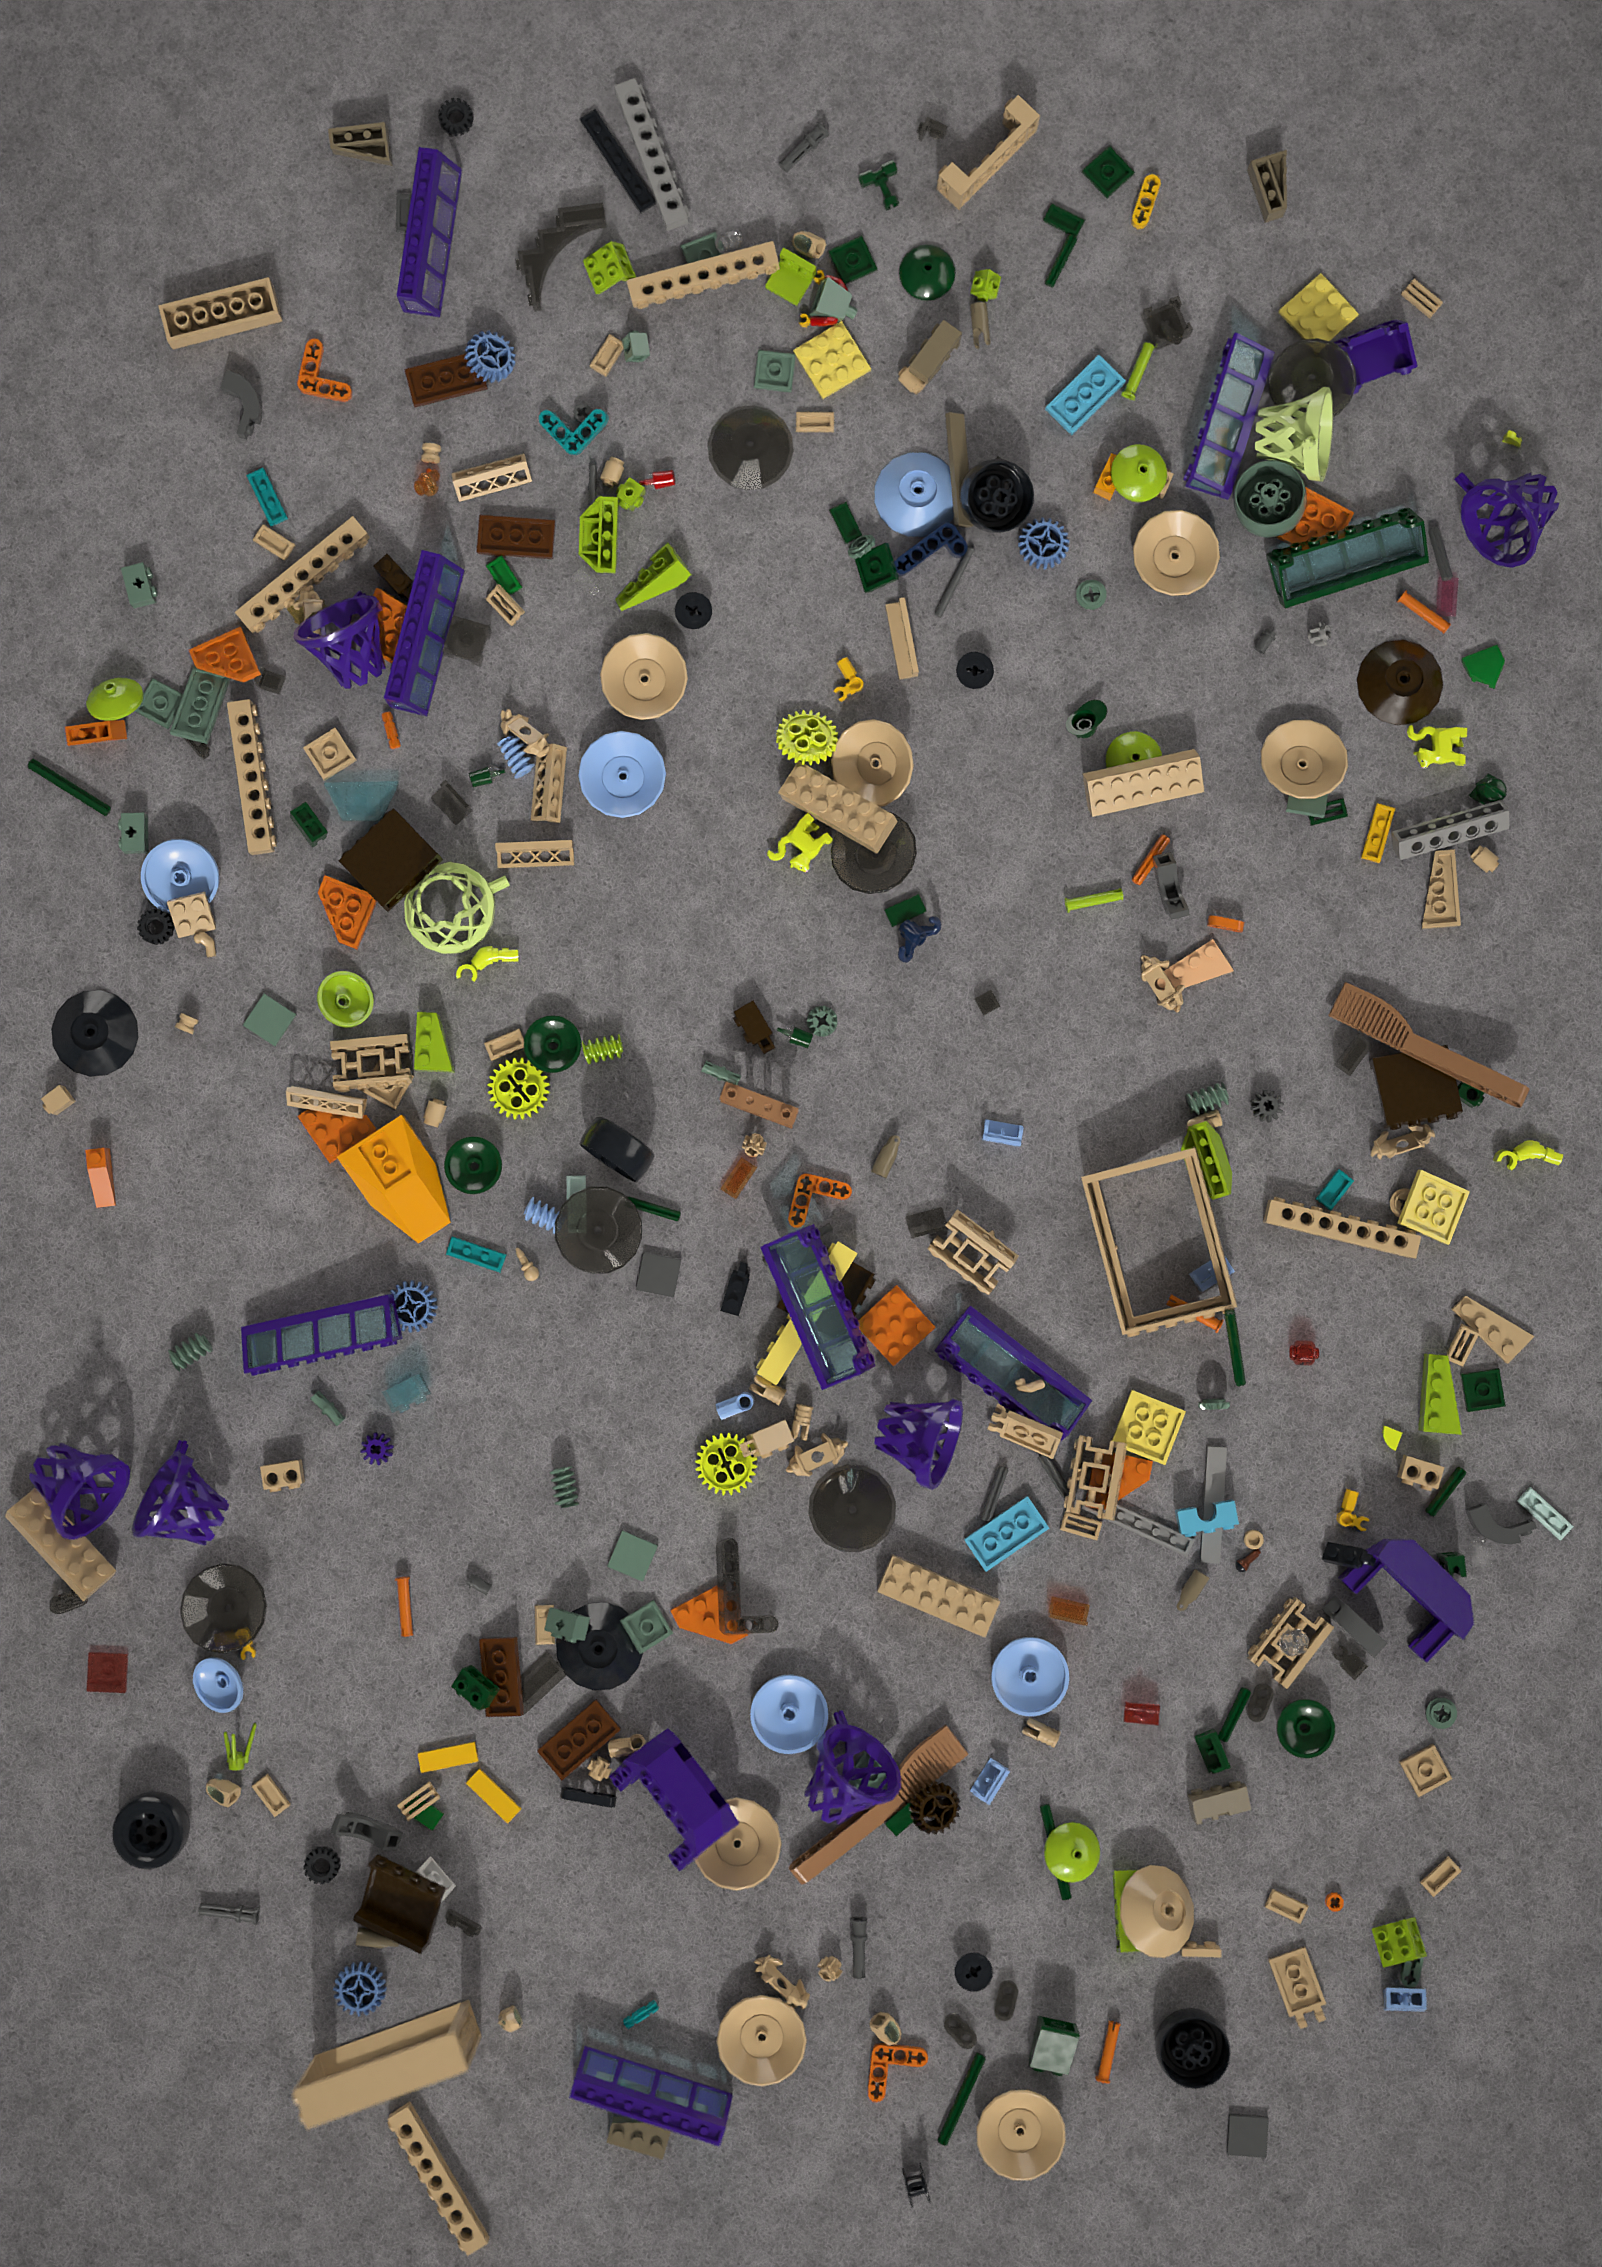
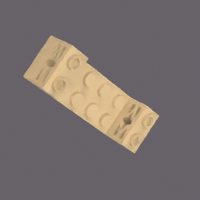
M1019 95L1014 100L1011 98L1004 106L1005 112L1003 113L1002 124L1010 130L1008 138L1004 142L1000 141L996 145L995 151L991 155L987 154L978 168H973L967 176L951 162L948 166H943L939 171L937 190L958 210L1037 131L1040 115Z

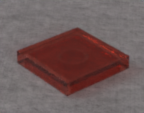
M89 1652L86 1692L126 1693L128 1653Z

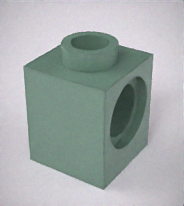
M630 331L622 339L625 362H642L650 356L647 333Z

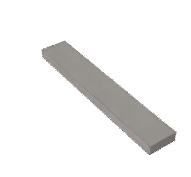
M1207 1446L1202 1520H1208L1213 1516V1503L1224 1501L1227 1447ZM1222 1527L1215 1528V1532L1204 1533L1202 1531L1200 1562L1220 1564Z
M1117 1504L1115 1520H1108L1186 1557L1195 1541L1192 1537H1185V1534L1181 1535L1178 1531ZM1082 1505L1081 1509L1098 1515V1509Z

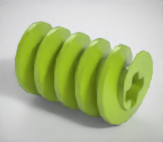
M618 1034L617 1040H615L613 1035L610 1036V1041L603 1037L602 1043L596 1038L595 1044H592L589 1039L587 1046L582 1041L584 1057L588 1064H591L592 1058L598 1063L599 1057L606 1061L607 1055L611 1060H614L615 1054L618 1058L622 1056L623 1046L620 1034Z

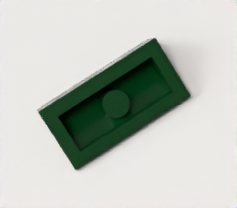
M911 1800L906 1802L904 1807L884 1822L896 1837L913 1823L909 1815L911 1813L909 1807L913 1805Z

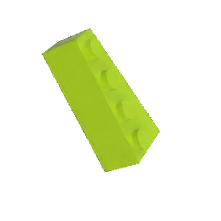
M1424 1353L1418 1430L1462 1435L1449 1357L1446 1355Z
M1137 1870L1112 1871L1114 1900H1116L1114 1911L1115 1919L1118 1920L1115 1930L1120 1946H1116L1117 1952H1140L1126 1936L1120 1918L1121 1895L1126 1882Z

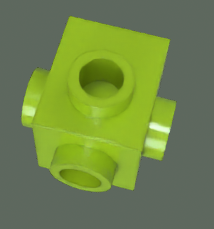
M990 269L975 271L970 293L983 302H987L989 299H997L1001 276Z
M629 477L625 484H621L616 491L618 505L625 510L629 508L631 511H634L636 507L639 508L644 501L645 487Z

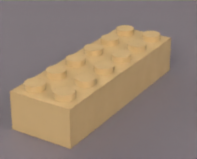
M269 277L158 305L167 342L172 349L282 322L274 286Z
M1195 749L1083 773L1087 806L1092 817L1204 792L1200 756Z
M800 761L797 762L778 792L782 799L809 813L812 817L876 854L898 822L893 814L806 764L802 765Z
M36 1488L7 1510L5 1517L83 1602L116 1573L114 1567L85 1536L71 1540L63 1538L57 1532L51 1518L50 1508ZM64 1515V1518L73 1526L74 1524Z
M894 1554L891 1555L877 1588V1592L984 1638L1000 1603L999 1599Z

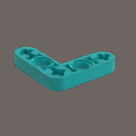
M595 409L574 432L553 411H542L538 419L541 426L567 453L579 455L607 425L609 416L606 411ZM597 414L602 415V422L597 421L595 423ZM546 415L551 416L550 420L556 424L555 426L548 422L545 423ZM560 427H563L566 432L563 438L557 436V430ZM585 427L591 429V435L587 438L582 435V430ZM572 442H573V443H577V444H576L577 450H573V449L571 450V448H572L571 443H572Z

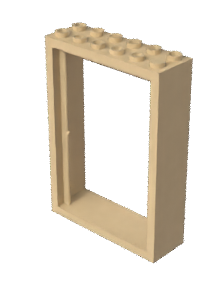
M1196 1148L1081 1177L1122 1335L1127 1334L1128 1337L1139 1335L1142 1330H1146L1149 1333L1157 1331L1159 1329L1158 1326L1165 1325L1166 1328L1177 1326V1322L1184 1320V1323L1196 1321V1317L1203 1316L1206 1319L1214 1317L1215 1312L1222 1311L1224 1314L1225 1310L1237 1307L1236 1297ZM1185 1159L1220 1296L1134 1317L1116 1251L1118 1246H1115L1098 1181Z
M463 2001L315 2055L292 2093L293 2101L296 2105L298 2104L300 2109L299 2118L301 2123L305 2124L306 2129H310L467 2072L482 2037L470 2001Z

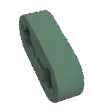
M1423 1958L1414 1961L1413 1967H1411V1961L1402 1964L1400 1980L1405 1987L1413 1988L1418 1984ZM1410 1970H1412L1411 1975L1414 1978V1980H1410L1409 1983H1407L1405 1976H1409Z

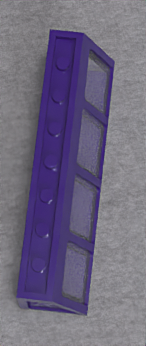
M423 147L418 149L397 289V298L403 312L441 317L462 169L438 149Z

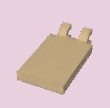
M997 1404L995 1411L1000 1414L993 1412L991 1421L996 1424L990 1423L987 1430L999 1432L1002 1438L1051 1459L1054 1458L1063 1435L1062 1432L1010 1410L1007 1413L1004 1406Z
M1305 1946L1268 1959L1288 2016H1295L1298 2027L1300 2029L1308 2027L1303 2014L1314 2011L1318 2022L1326 2020L1321 2008L1326 2002Z

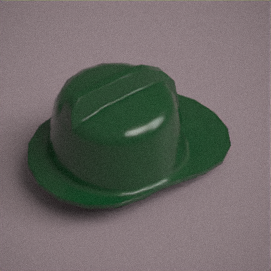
M1101 700L1086 702L1067 718L1066 729L1078 739L1093 736L1098 725L1106 718L1107 706Z
M1487 773L1483 779L1475 783L1476 787L1469 794L1472 799L1485 805L1503 800L1507 795V787L1502 780Z

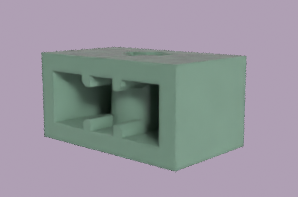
M143 562L121 568L130 605L135 609L156 603L155 597H158L155 585L152 586L150 579H153L151 568H147ZM139 582H143V584H141V587H142V588H138V587H137V586H140V583H139Z
M144 812L121 813V818L118 820V827L121 830L119 848L125 854L149 853L148 815ZM133 830H135L136 834H133V837L130 836L129 834L132 833Z
M550 1607L544 1630L551 1632L552 1637L562 1639L564 1636L565 1641L568 1642L585 1641L590 1617Z

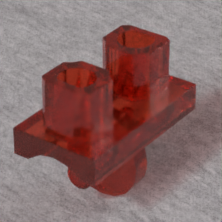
M1125 1702L1123 1722L1159 1725L1160 1705Z

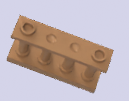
M727 1081L719 1098L720 1102L791 1129L799 1109Z

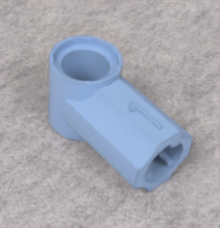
M743 1392L740 1395L715 1404L718 1415L723 1420L740 1412L748 1411L754 1404V1397L749 1392ZM748 1397L750 1405L743 1406L740 1403V1398Z

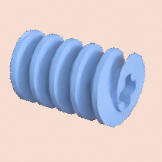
M509 736L499 741L497 745L502 747L500 749L502 753H506L504 758L509 760L507 764L509 767H512L511 772L515 774L514 778L517 779L528 774L535 764L527 763L531 757H524L526 753L523 750L521 751L524 743H517L520 738Z
M534 1197L530 1199L524 1211L526 1221H529L531 1218L532 1224H536L539 1221V1227L541 1228L546 1224L547 1231L553 1227V1234L558 1233L566 1218V1215L562 1217V1210L556 1214L555 1207L548 1210L547 1203L541 1207V1200L534 1204Z

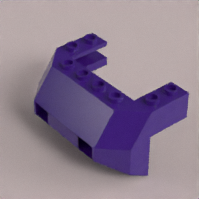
M1383 1539L1366 1549L1367 1553L1372 1554L1376 1559L1374 1566L1363 1564L1359 1569L1348 1567L1338 1577L1352 1592L1357 1594L1383 1568L1433 1616L1434 1619L1408 1645L1426 1663L1453 1635L1464 1640L1474 1625L1471 1595L1413 1539Z
M669 1728L633 1753L609 1776L620 1792L629 1784L632 1785L640 1779L653 1799L662 1808L666 1817L676 1827L677 1832L685 1839L668 1855L672 1864L679 1872L694 1862L712 1844L739 1825V1821L729 1804L682 1741Z

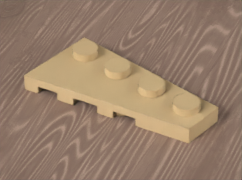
M1455 849L1435 851L1421 929L1461 926Z
M1464 1296L1451 1309L1469 1327L1480 1332L1479 1337L1506 1364L1535 1337L1467 1296Z

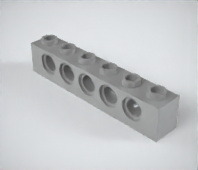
M1502 800L1392 831L1394 852L1399 860H1403L1510 829L1509 809Z

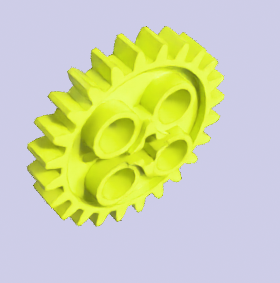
M802 710V714L799 715L795 711L794 717L788 714V720L783 718L782 724L778 726L776 733L778 749H782V755L788 754V760L795 758L794 763L801 760L802 765L806 761L809 762L810 766L813 761L819 764L820 759L826 761L827 756L831 757L832 751L835 752L836 750L835 743L838 741L836 726H832V720L826 722V715L821 718L820 712L813 715L812 710H810L809 714Z
M513 1058V1063L506 1060L505 1067L499 1064L501 1070H493L496 1076H490L489 1078L493 1080V1083L488 1084V1086L492 1087L488 1094L494 1096L490 1101L497 1102L494 1108L501 1107L500 1114L507 1111V1118L513 1114L514 1120L517 1119L518 1115L524 1120L525 1114L531 1118L532 1111L538 1114L537 1107L544 1108L541 1102L548 1101L544 1095L550 1094V1091L545 1090V1087L550 1086V1084L544 1083L548 1076H541L543 1071L531 1066L529 1060L525 1063L524 1058L520 1059V1063L517 1062L516 1058ZM519 1070L525 1071L526 1076L523 1080L516 1079V1073ZM508 1075H511L518 1085H523L521 1089L530 1099V1102H527L518 1091L514 1092L516 1087L509 1080ZM504 1082H509L510 1089L507 1092L501 1091V1084ZM535 1085L537 1087L535 1095L528 1094L529 1086ZM515 1097L522 1099V1104L519 1107H514L512 1104Z
M728 1432L727 1437L720 1433L719 1439L713 1435L712 1442L706 1439L707 1447L704 1445L700 1446L703 1452H697V1455L701 1457V1459L695 1460L696 1463L700 1464L699 1467L695 1468L696 1471H701L698 1478L704 1477L702 1485L709 1483L708 1490L714 1487L715 1494L722 1490V1495L724 1496L726 1490H729L730 1495H733V1489L740 1493V1486L746 1489L747 1485L745 1482L752 1483V1479L749 1476L756 1475L752 1469L757 1468L758 1465L752 1463L757 1460V1457L754 1458L751 1455L743 1457L739 1444L743 1443L745 1438L739 1441L738 1434L731 1438L730 1432ZM728 1446L736 1448L737 1452L734 1456L726 1454ZM719 1448L722 1449L725 1459L732 1462L729 1467L735 1477L734 1480L731 1479L727 1468L721 1466L723 1459L718 1451ZM716 1454L719 1457V1462L711 1464L708 1461L709 1455ZM738 1463L745 1467L744 1472L741 1474L734 1471V1466ZM725 1472L727 1475L726 1481H718L716 1478L717 1473Z

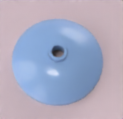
M217 1657L206 1658L197 1664L193 1673V1685L199 1699L208 1708L219 1713H227L237 1708L243 1698V1684L236 1669L227 1661Z

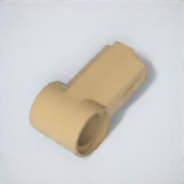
M640 1734L632 1735L630 1738L609 1740L608 1749L610 1757L631 1756L640 1749H635L638 1743H642V1746H644L647 1741Z

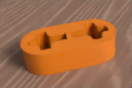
M1210 915L1207 926L1243 932L1245 922Z

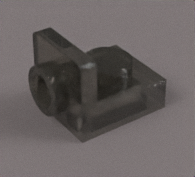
M927 117L925 122H921L918 127V140L922 141L926 132L934 139L941 138L944 140L948 126Z
M261 667V675L254 678L255 685L259 689L280 695L286 677Z

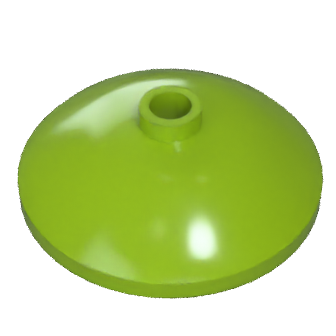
M1141 444L1131 445L1121 450L1114 458L1111 466V480L1117 492L1124 498L1133 502H1146L1155 498L1163 490L1167 480L1166 464L1162 456L1153 448ZM1140 467L1145 469V473L1140 471Z
M112 678L98 684L90 692L86 706L89 713L96 719L105 721L117 720L133 713L142 703L144 693L140 684L132 679Z
M1141 732L1123 733L1116 737L1109 745L1105 758L1106 767L1110 768L1137 762L1133 760V755H1138L1139 760L1137 761L1160 757L1162 752L1157 742L1147 734Z
M348 971L334 972L321 982L317 991V1003L321 1013L328 1021L337 1026L354 1027L360 1025L372 1012L374 1004L372 991L367 982L355 973ZM339 1000L344 1002L343 1006L339 1004Z
M1068 1822L1056 1827L1048 1836L1044 1847V1859L1049 1871L1055 1877L1065 1882H1079L1089 1877L1096 1869L1100 1858V1845L1096 1835L1087 1826L1076 1822ZM1079 1851V1856L1075 1858V1852Z

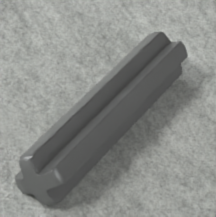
M1432 527L1428 533L1441 579L1448 581L1452 579L1453 575L1439 527Z
M1040 1454L1038 1460L1065 1501V1497L1069 1496L1070 1489L1067 1488V1483L1051 1458Z
M998 1467L981 1515L983 1521L990 1522L1008 1473L1006 1467Z

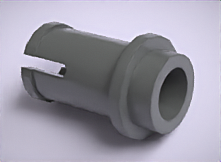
M1270 629L1262 632V637L1254 647L1261 654H1265L1272 640L1275 641L1276 633Z
M471 1574L466 1583L469 1588L472 1587L487 1595L492 1584L478 1578L477 1574Z

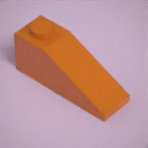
M110 720L65 727L67 746L127 739L125 720Z
M110 1148L85 1150L87 1170L96 1208L116 1206Z

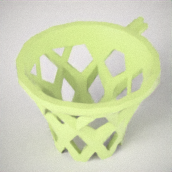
M1322 387L1317 392L1300 400L1260 409L1258 416L1263 417V420L1256 423V432L1263 435V439L1255 442V450L1260 452L1257 453V458L1285 462L1295 470L1306 474L1308 480L1324 481L1328 470L1333 431V400L1330 388ZM1304 407L1307 408V412L1304 413L1298 409ZM1266 426H1267V427H1270V428L1274 429V431H1269L1268 429H1266V428H1264V427H1266Z
M447 862L437 865L406 895L404 910L407 927L413 937L424 947L442 954L468 951L485 938L493 925L495 913L493 894L510 886L506 876L487 883L478 872L464 864ZM434 873H439V874H437V875H435V876H433V877H431V878L428 879V877H429L430 875H432V874H434ZM450 873L465 874L466 879L453 876ZM440 879L451 880L464 892L462 902L465 910L458 912L453 922L439 921L434 923L430 917L422 912L421 895L425 887L431 882ZM459 880L466 881L467 886H465ZM472 885L480 888L483 895L480 901L472 892ZM418 890L415 900L413 901V895L415 891ZM470 896L477 901V904L471 907L469 902ZM480 908L484 917L480 924L474 925V914ZM415 912L419 917L421 927H417L413 921ZM469 916V926H460L462 918ZM422 920H425L430 927L425 928ZM445 927L451 929V931L446 936L440 932V929ZM469 930L466 941L459 942L453 939L458 931ZM428 932H436L445 939L440 943L433 942Z

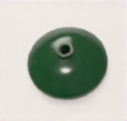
M934 245L917 246L911 249L901 261L899 268L900 282L905 291L916 299L923 301L939 299L951 289L954 283V262L950 255L940 247ZM930 266L931 270H925V267Z
M550 1015L539 1018L531 1024L524 1037V1051L528 1060L534 1067L543 1072L558 1073L567 1070L577 1061L581 1052L582 1042L579 1031L572 1022L560 1016ZM550 1043H556L557 1047L555 1049H551L549 1047Z
M466 1137L454 1143L448 1150L444 1161V1170L448 1181L454 1188L466 1194H480L491 1189L499 1180L502 1172V1159L498 1149L490 1141L481 1137ZM474 1162L478 1164V1168L475 1170L471 1167Z
M1299 1699L1291 1702L1281 1711L1277 1720L1276 1731L1281 1745L1290 1754L1299 1758H1314L1323 1754L1332 1744L1335 1736V1722L1329 1710L1321 1703L1311 1699ZM1302 1723L1307 1725L1305 1730L1300 1729Z

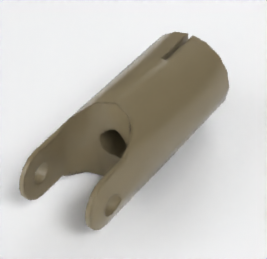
M977 302L971 304L974 346L976 349H979L978 337L981 332L984 334L986 345L991 343L987 303Z
M890 1136L888 1142L881 1148L871 1172L887 1178L897 1156L898 1146L901 1141L899 1136Z
M1194 1569L1181 1590L1180 1600L1177 1603L1179 1611L1186 1610L1188 1605L1198 1598L1209 1580L1208 1576Z
M358 1928L356 1945L373 1948L397 1947L400 1945L368 1928Z

